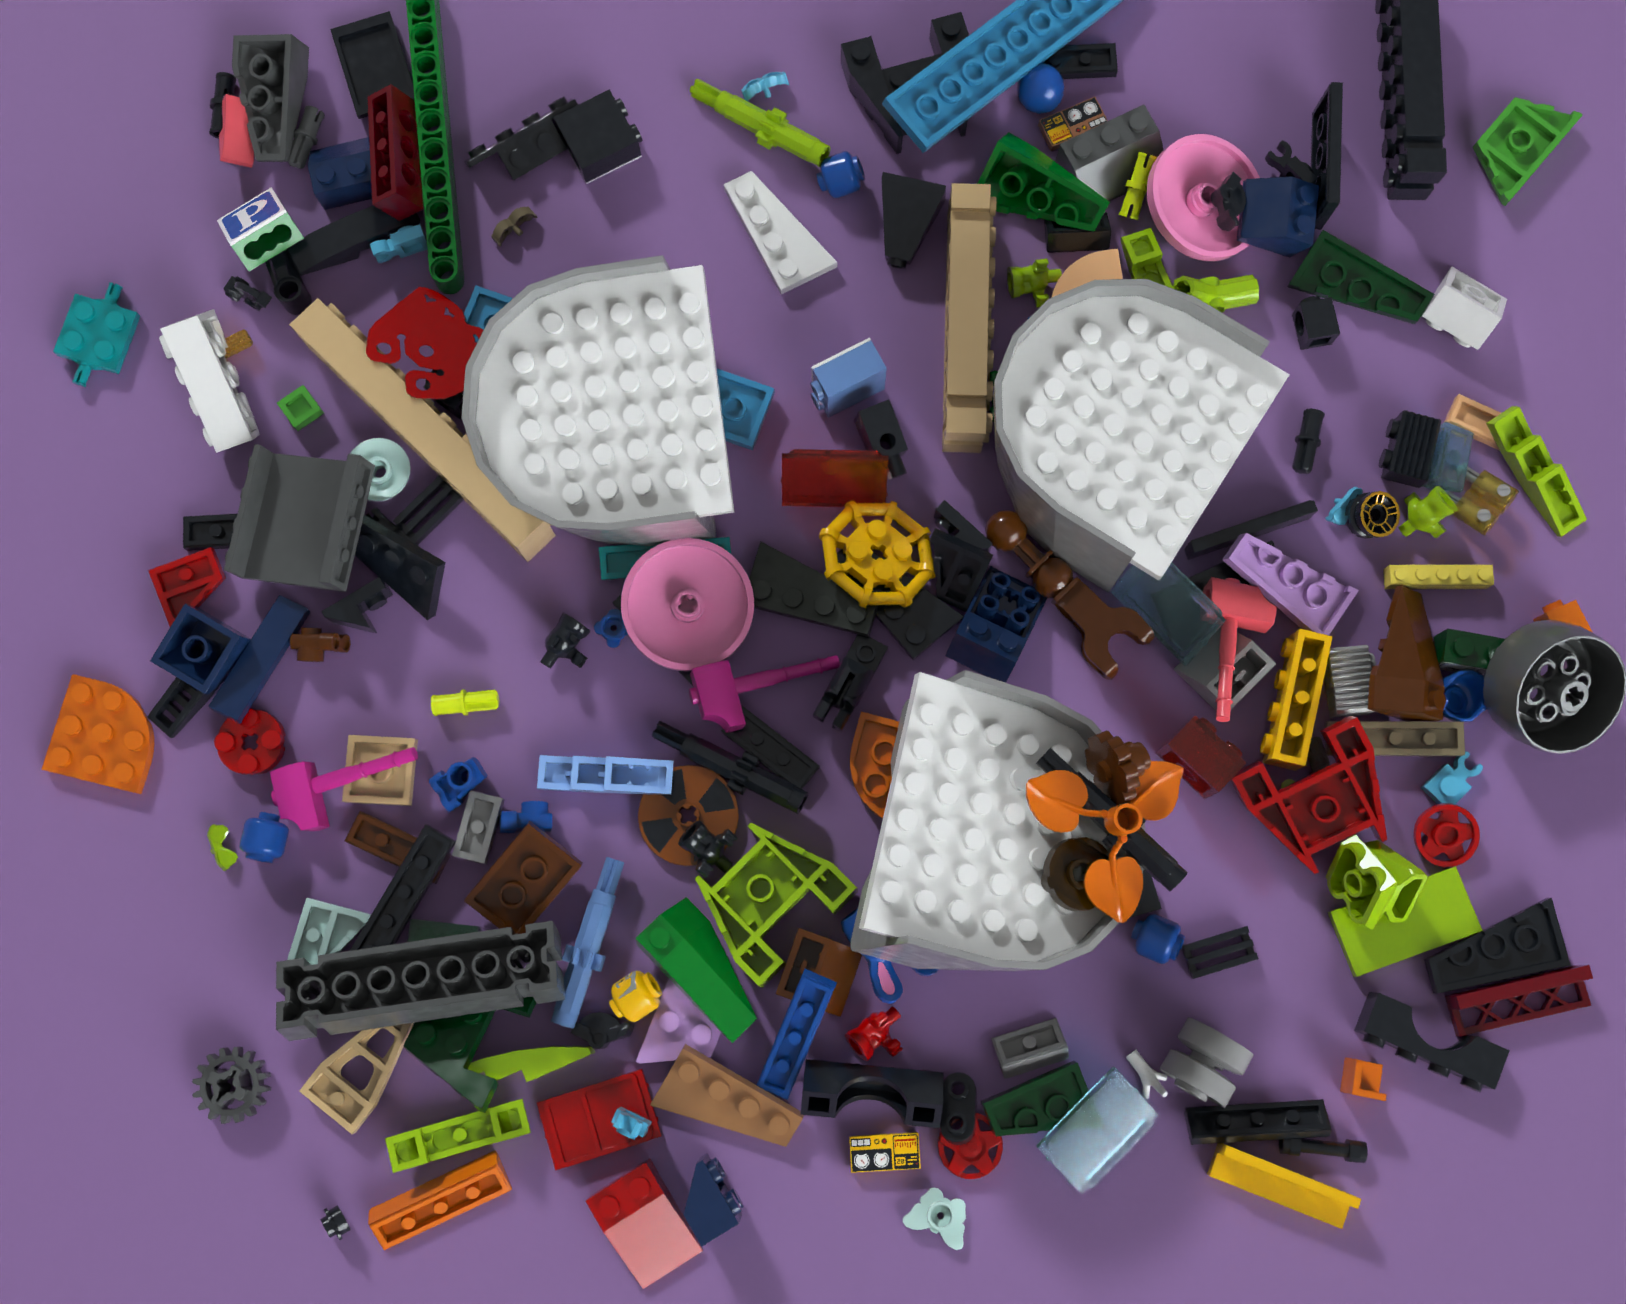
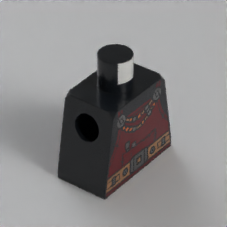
M888 399L860 410L854 419V423L872 465L875 467L883 464L889 480L906 474L907 471L901 456L906 453L908 448L890 400ZM880 441L888 442L891 449H883Z

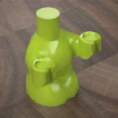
M1046 258L1037 259L1032 265L1025 267H1008L1007 285L1011 298L1032 293L1036 307L1040 308L1049 299V295L1045 294L1048 283L1058 282L1062 275L1061 269L1049 270L1047 268L1049 262Z
M1439 486L1432 489L1428 496L1422 500L1413 492L1404 499L1405 504L1408 506V520L1398 528L1405 537L1415 530L1430 533L1434 538H1438L1446 532L1440 521L1455 513L1457 506Z

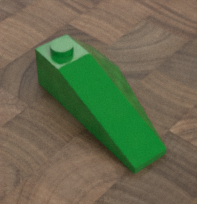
M1010 132L998 140L977 183L991 184V196L996 197L997 212L1025 215L1026 218L1034 220L1038 218L1050 220L1059 225L1093 232L1096 230L1110 204L1108 200L1039 149Z
M687 897L661 913L635 938L637 946L732 1044L757 1020L711 922Z

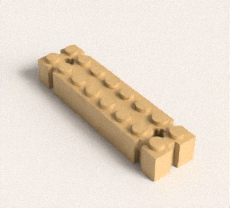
M952 183L947 212L942 452L981 453L983 443L989 442V433L992 432L993 416L992 413L987 412H989L990 401L993 398V382L990 381V372L993 370L994 351L990 350L991 339L994 336V319H991V313L995 300V288H992V277L995 275V257H992L996 240V227H993V216L995 217L996 197L991 196V184Z

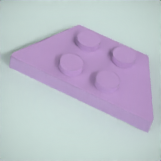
M668 979L660 999V1005L656 1009L636 1062L642 1064L674 1061L685 1044L707 1057H712L721 1032Z

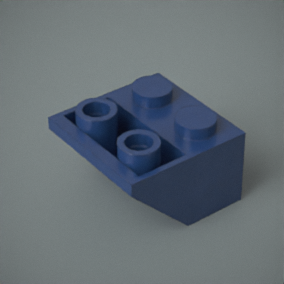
M708 1153L701 1156L696 1164L683 1214L701 1247L738 1225L742 1216L741 1208L744 1207L734 1188L728 1190L723 1182L726 1173L716 1157L711 1160Z

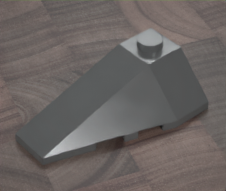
M292 34L233 35L232 69L234 77L239 82L241 90L239 96L241 104L245 106L249 121L247 127L255 158L258 162H288L294 130L297 126L308 78L309 47Z

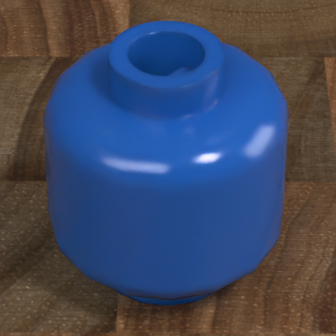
M847 151L823 159L820 166L821 172L816 174L822 192L828 190L829 194L835 199L859 191L861 181L865 180V174L859 157L857 155L853 157Z
M260 812L259 818H249L245 821L239 843L240 850L246 853L245 858L273 863L274 858L283 856L289 828L279 822V815Z
M1150 914L1145 921L1138 920L1136 922L1131 938L1136 940L1135 950L1137 954L1159 964H1165L1170 959L1176 960L1182 948L1185 935L1181 934V927L1178 923L1157 914Z

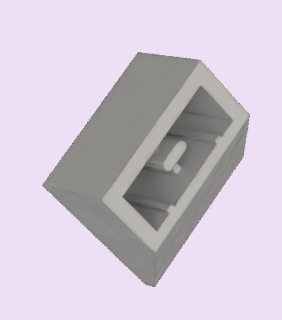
M1218 624L1173 669L1215 711H1217V703L1215 701L1218 696L1221 624ZM1238 632L1234 661L1235 670L1233 671L1231 700L1233 703L1231 704V709L1276 665L1253 640Z

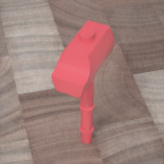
M1211 577L1203 589L1201 620L1221 624L1218 696L1215 701L1217 703L1216 720L1228 722L1230 721L1231 704L1233 703L1231 697L1233 671L1235 670L1237 629L1241 628L1266 634L1275 622L1277 606L1266 600L1259 587L1242 584L1240 580L1234 578H1226L1224 580Z

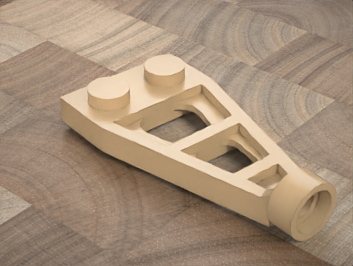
M414 1023L381 1027L394 1035V1042L383 1058L367 1047V1042L381 1028L360 1031L320 1063L299 1092L351 1134L356 1133L378 1105ZM359 1055L364 1056L374 1067L373 1075L367 1087L363 1090L357 1089L341 1075L342 1067Z

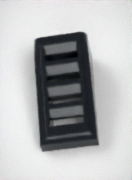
M176 677L147 717L168 737L174 738L213 696L219 686L206 695ZM185 690L192 698H187L182 692ZM177 701L184 709L181 711L173 702ZM165 710L176 718L174 722L163 714Z

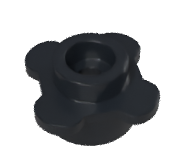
M337 1205L330 1210H327V1208L323 1209L326 1216L320 1220L328 1236L331 1238L337 1235L339 1240L343 1239L341 1235L351 1229L339 1206Z

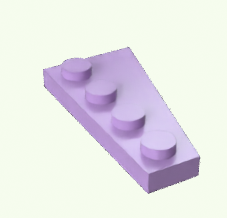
M1248 533L1240 534L1222 559L1250 585L1259 587L1263 596L1273 605L1277 606L1280 611L1301 629L1324 635H1330L1359 591L1351 586H1344L1336 582V578L1326 573H1319L1307 567L1308 564L1299 559L1293 560L1282 554L1281 550Z

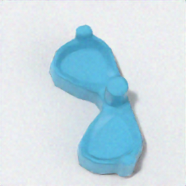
M1353 487L1349 489L1342 499L1335 498L1334 503L1336 505L1330 510L1329 515L1325 518L1326 521L1337 525H1345L1348 520V516H1345L1346 507L1350 500L1356 498L1358 494H1362V488Z

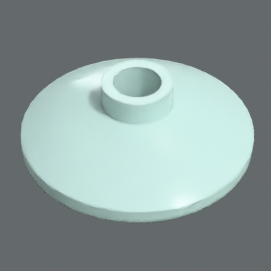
M372 438L358 444L351 451L350 454L361 455L375 465L368 495L369 501L391 499L404 489L409 480L411 468L409 458L400 445L389 439ZM378 469H386V473L383 477H376V471Z

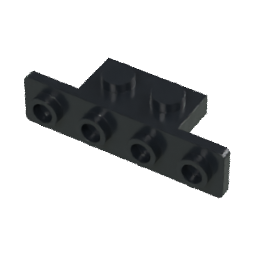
M565 96L548 105L551 110L540 117L539 113L536 112L522 120L524 127L513 132L511 128H508L496 135L495 139L497 142L486 148L483 143L469 151L468 155L470 158L464 162L470 168L497 152L512 180L519 178L568 149L552 120L554 116L575 107L578 103L575 99L567 101Z

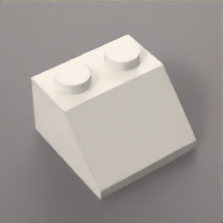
M1452 266L1435 291V295L1423 312L1422 317L1426 319V323L1430 327L1438 331L1444 329L1454 335V340L1460 345L1467 348L1472 346L1478 350L1502 319L1507 299Z

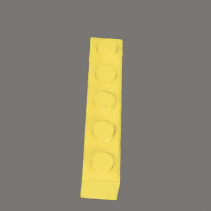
M1388 565L1383 569L1384 589H1395L1396 586H1404L1409 589H1488L1494 585L1493 565Z

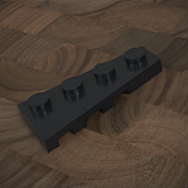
M843 549L837 552L838 563H845L846 554H843ZM874 552L871 556L875 560L881 558ZM846 574L860 587H864V585L860 583L856 578H854L851 574ZM904 575L899 581L906 587L912 579ZM877 585L876 588H873L872 592H891L890 587H885V585ZM924 588L912 599L911 605L907 607H902L901 605H878L875 615L912 660L964 618V616Z

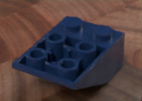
M990 566L945 656L986 677L1006 683L1048 597L1039 594L1033 586Z

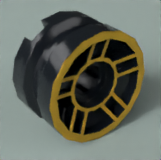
M1376 491L1358 494L1356 498L1350 500L1346 507L1345 516H1348L1349 524L1347 526L1354 535L1365 539L1388 536L1396 529L1399 523L1400 511L1394 497L1389 493Z

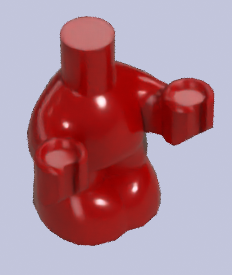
M893 1006L886 1012L872 1013L869 1017L863 1019L858 1027L845 1033V1038L853 1051L866 1062L870 1060L874 1050L879 1045L894 1057L903 1048L900 1047L901 1043L897 1039L891 1038L889 1029L894 1022L901 1018V1015Z

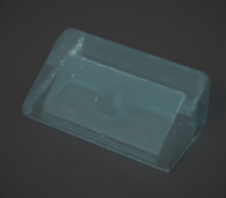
M1448 422L1440 425L1429 479L1423 487L1434 489L1436 486H1439L1445 491L1459 493L1463 491L1473 432Z

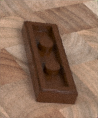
M359 811L345 842L400 867L417 837ZM449 853L432 883L437 884L451 853Z

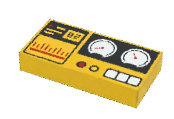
M918 1132L849 1136L851 1173L921 1169Z

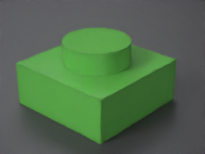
M304 385L277 402L280 409L297 431L324 414Z

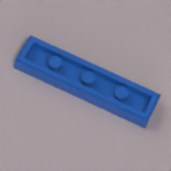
M804 969L757 1086L788 1100L837 982Z

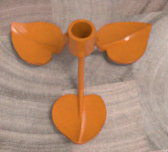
M1151 761L1150 768L1145 770L1142 776H1139L1140 787L1135 789L1137 797L1125 804L1112 807L1108 811L1082 808L1087 802L1088 791L1083 780L1073 772L1066 770L1050 771L1039 777L1032 778L1026 783V798L1030 810L1035 818L1047 829L1060 833L1070 832L1077 827L1080 814L1086 817L1103 818L1106 830L1110 834L1117 836V841L1109 853V860L1099 859L1088 867L1084 876V889L1092 904L1118 923L1126 922L1136 910L1143 890V873L1134 858L1125 856L1116 859V855L1123 843L1127 842V835L1140 829L1143 818L1149 821H1157L1167 817L1173 811L1178 800L1179 786L1183 774V767L1164 761Z

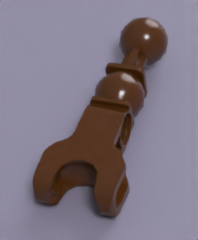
M1009 510L998 511L987 521L985 528L986 538L993 543L992 546L997 550H1012L1030 568L1025 576L1027 578L1031 577L1032 584L1039 594L1044 597L1054 598L1051 603L1081 633L1082 657L1103 678L1112 680L1117 675L1119 669L1118 664L1108 651V641L1111 636L1125 634L1141 645L1149 644L1155 639L1152 628L1135 610L1126 607L1112 608L1107 606L1078 577L1073 579L1072 569L1067 562L1057 557H1051L1054 553L1052 550L1043 555L1026 537L1027 528L1016 512Z

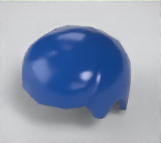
M1041 63L1018 81L1017 96L1027 111L1037 114L1051 112L1062 101L1064 81L1060 72L1052 65Z
M1473 670L1453 672L1443 678L1446 704L1443 709V716L1453 722H1470L1486 710L1483 695V675Z

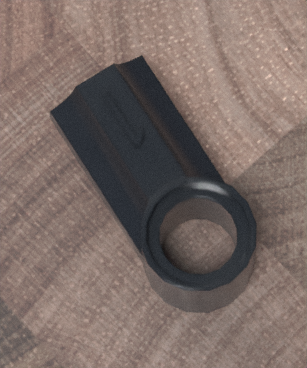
M286 250L265 262L277 299L289 313L294 315L301 314L311 305L312 299ZM297 292L294 297L288 299L292 293Z

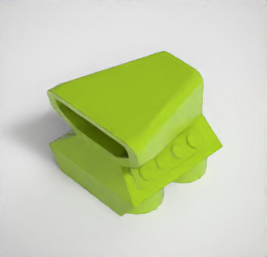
M1356 834L1340 843L1325 876L1331 895L1336 899H1343L1347 903L1350 918L1355 923H1363L1372 930L1383 914L1393 923L1405 921L1428 878L1420 868L1380 840L1362 842Z

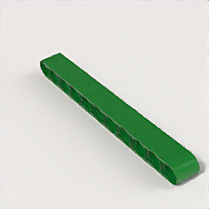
M406 0L429 271L437 288L444 294L452 295L459 292L464 285V270L439 0ZM425 41H431L428 44L422 45ZM428 69H434L430 73H424ZM432 97H437L432 102H426L428 99ZM433 126H439L437 130L429 131ZM435 155H442L438 160H431ZM437 184H445L443 188L433 190ZM440 213H448L445 218L436 219ZM451 242L447 248L438 249L442 243ZM453 271L450 278L441 279L445 272Z

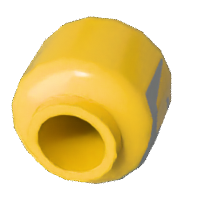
M636 970L612 985L611 995L613 999L609 1001V1004L618 1018L624 1016L627 1020L636 1022L659 1007V997L662 995V990L651 973L647 972L644 974Z

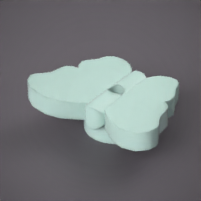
M933 1187L920 1197V1203L914 1204L911 1211L903 1217L902 1222L906 1227L913 1230L930 1228L931 1232L940 1233L943 1241L949 1247L960 1250L964 1245L963 1234L965 1226L963 1222L966 1219V1204L962 1199L958 1198L950 1201L943 1196L941 1190ZM939 1212L943 1213V1217L941 1219H938L937 1214Z

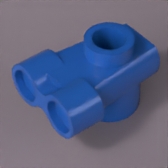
M472 757L465 762L452 764L446 773L441 770L429 779V783L439 795L444 808L451 812L463 804L462 798L487 778L488 775L478 759ZM469 773V778L466 781V774Z
M526 801L521 803V813H517V811H501L500 833L521 832L529 821L542 831L551 832L552 813H548V803L544 801Z

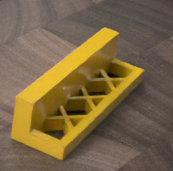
M1217 1143L1207 1175L1340 1229L1343 1228L1349 1207L1352 1206L1358 1209L1361 1198L1223 1143Z

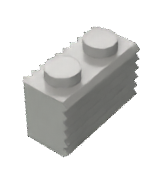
M1368 645L1330 648L1324 676L1329 718L1369 715L1375 712L1368 709L1370 673L1372 667L1376 666L1374 654L1369 653Z

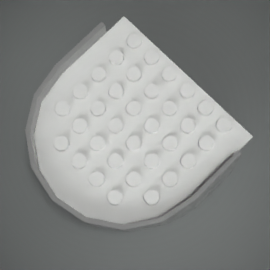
M661 255L575 268L528 285L489 319L466 364L461 417L477 466L510 505L567 532L608 544L654 546L676 539L694 538L702 540L716 538L714 515L735 512L703 265L670 269L664 256Z
M1148 279L1093 280L1048 299L1012 335L994 382V429L998 467L1015 512L1027 528V534L1046 552L1052 550L1054 553L1051 557L1064 560L1074 572L1108 593L1129 563L1155 579L1160 580L1290 375L1260 357L1270 341L1200 299Z
M964 670L946 680L922 672L915 674L910 698L905 702L900 716L890 761L892 780L873 866L861 892L851 938V950L916 969L981 971L1046 970L1093 951L1116 927L1118 922L1097 907L1087 911H1070L1061 907L1051 898L1049 892L1043 889L1041 877L1043 875L1044 862L1049 851L1062 840L1079 837L1091 838L1103 845L1110 853L1111 850L1102 842L1107 834L1089 817L1080 814L1077 827L1070 832L1060 833L1047 829L1035 818L1030 810L1026 798V783L1032 778L1045 774L1036 762L1050 748L1076 772L1079 771L1094 783V775L1089 772L1086 765L1085 749L1089 748L1088 738L1102 732L1097 725L1089 718L1049 696L968 670ZM1144 823L1141 827H1142V829L1145 831V823ZM1121 848L1116 855V859L1131 856ZM1081 865L1073 869L1076 882L1084 881L1085 874H1082L1085 869Z

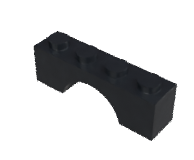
M1376 992L1368 993L1354 1029L1364 1035V1042L1383 1049L1385 1044L1397 1049L1396 1056L1412 1063H1416V1060L1420 1059L1429 1064L1427 1068L1429 1071L1448 1078L1450 1073L1462 1078L1461 1085L1477 1092H1481L1482 1088L1496 1089L1510 1051L1483 1038L1471 1035L1463 1036L1450 1047L1437 1049L1426 1043L1416 1031L1412 1019V1007Z
M806 1059L800 1115L835 1118L839 1111L849 1103L858 1100H876L896 1110L905 1125L940 1128L943 1109L944 1072Z

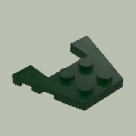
M533 996L523 998L524 1006L503 1010L530 1018L537 1002ZM495 1011L415 1022L403 1045L406 1051L436 1076H439L448 1083L458 1094L470 1101L480 1112L485 1113L498 1087V1082L494 1078L468 1070Z

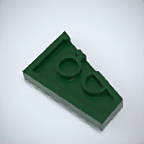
M1071 1061L980 1101L995 1136L1103 1127L1076 1061Z

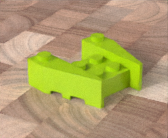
M750 823L748 828L759 841L713 887L700 875L695 880L730 949L734 961L759 987L764 988L786 965V962L762 938L809 891L836 915L858 892V888L833 863Z

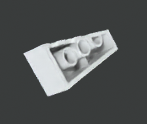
M212 309L163 327L160 330L163 334L161 335L162 345L168 354H172L177 365L175 367L176 376L182 385H186L191 396L189 397L190 407L196 416H200L205 427L203 428L204 438L209 446L214 447L217 453L251 441L259 436L260 433L246 395L243 392L238 393L237 391L239 375L236 367L229 361H226L225 348H228L224 335H219L215 331L212 322L218 320L215 310Z

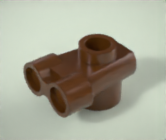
M301 628V634H292L290 638L291 649L297 650V661L324 662V651L348 652L351 646L349 635L322 633L321 628Z

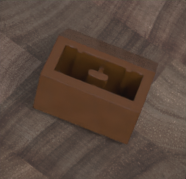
M799 928L776 995L792 1000L804 969L810 970L837 982L825 1012L841 1017L862 955L852 951L851 947Z

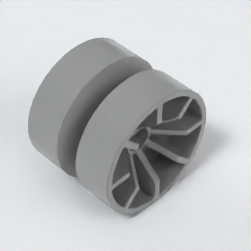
M1188 1017L1177 1038L1183 1045L1192 1050L1191 1054L1187 1055L1178 1050L1170 1049L1160 1070L1176 1080L1174 1084L1204 1102L1208 1099L1226 1108L1236 1086L1215 1069L1220 1071L1225 1069L1231 1073L1243 1075L1254 1054L1217 1030Z

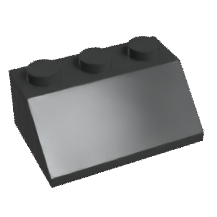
M1143 104L1061 143L1055 162L1106 200L1111 201L1127 193L1128 187L1125 185L1127 180H1131L1138 152L1147 154L1143 165L1146 168L1149 156L1158 157L1164 149L1160 131Z

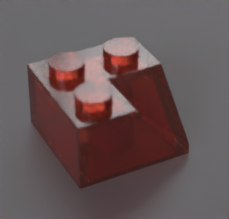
M1195 715L1161 746L1156 754L1164 762L1183 767L1181 778L1206 799L1219 793L1246 762L1241 758L1243 754L1237 746L1229 741L1224 742L1215 734L1217 729L1211 722L1203 717L1199 719Z

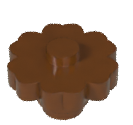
M1107 730L1088 738L1089 748L1085 749L1086 765L1089 772L1094 775V784L1111 798L1116 805L1135 799L1137 797L1135 789L1140 787L1139 776H1142L1151 765L1150 756L1145 746L1140 742L1124 743L1119 736L1113 737Z

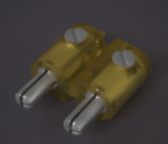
M1461 464L1457 468L1456 473L1473 483L1471 488L1466 491L1461 499L1445 488L1442 489L1457 506V511L1452 515L1485 536L1496 524L1499 517L1512 504L1519 490L1487 470L1479 474L1465 464Z

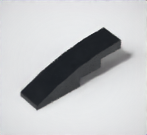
M370 206L306 235L304 239L287 248L286 252L299 276L358 259L360 251L371 248L370 243L377 240L390 239V234L397 232L404 226L419 225L420 218L415 213L398 221L377 207Z

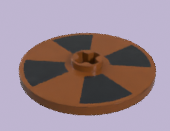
M694 765L674 767L671 795H642L638 809V823L642 837L657 856L669 863L681 866L697 865V858L678 845L682 834L693 824L691 821H687L685 824L681 822L683 816L680 812L683 808L690 810L694 807L696 809L694 812L697 818L696 821L701 820L714 836L722 834L726 829H729L733 834L736 833L739 810L735 795L727 787V782L722 777L707 768Z

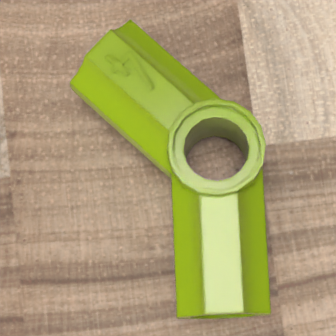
M1253 274L1219 280L1218 277L1213 276L1195 279L1183 275L1174 280L1172 287L1175 290L1200 299L1221 313L1226 309L1257 304L1259 301V285Z

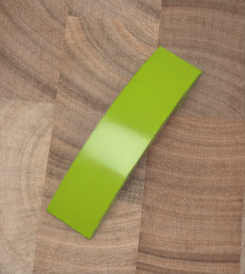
M1152 228L1121 237L1124 256L1132 279H1148L1170 288L1173 287L1162 264L1163 253Z
M522 1098L487 1108L485 1113L480 1111L472 1112L387 1137L385 1140L392 1171L395 1173L489 1144L529 1134L531 1130Z

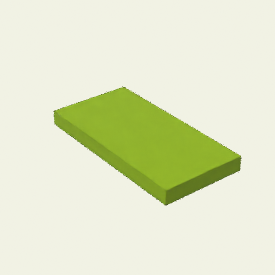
M1456 866L1427 876V881L1408 918L1403 922H1390L1383 914L1372 930L1363 923H1355L1348 914L1347 905L1327 912L1353 977L1361 976L1483 931Z

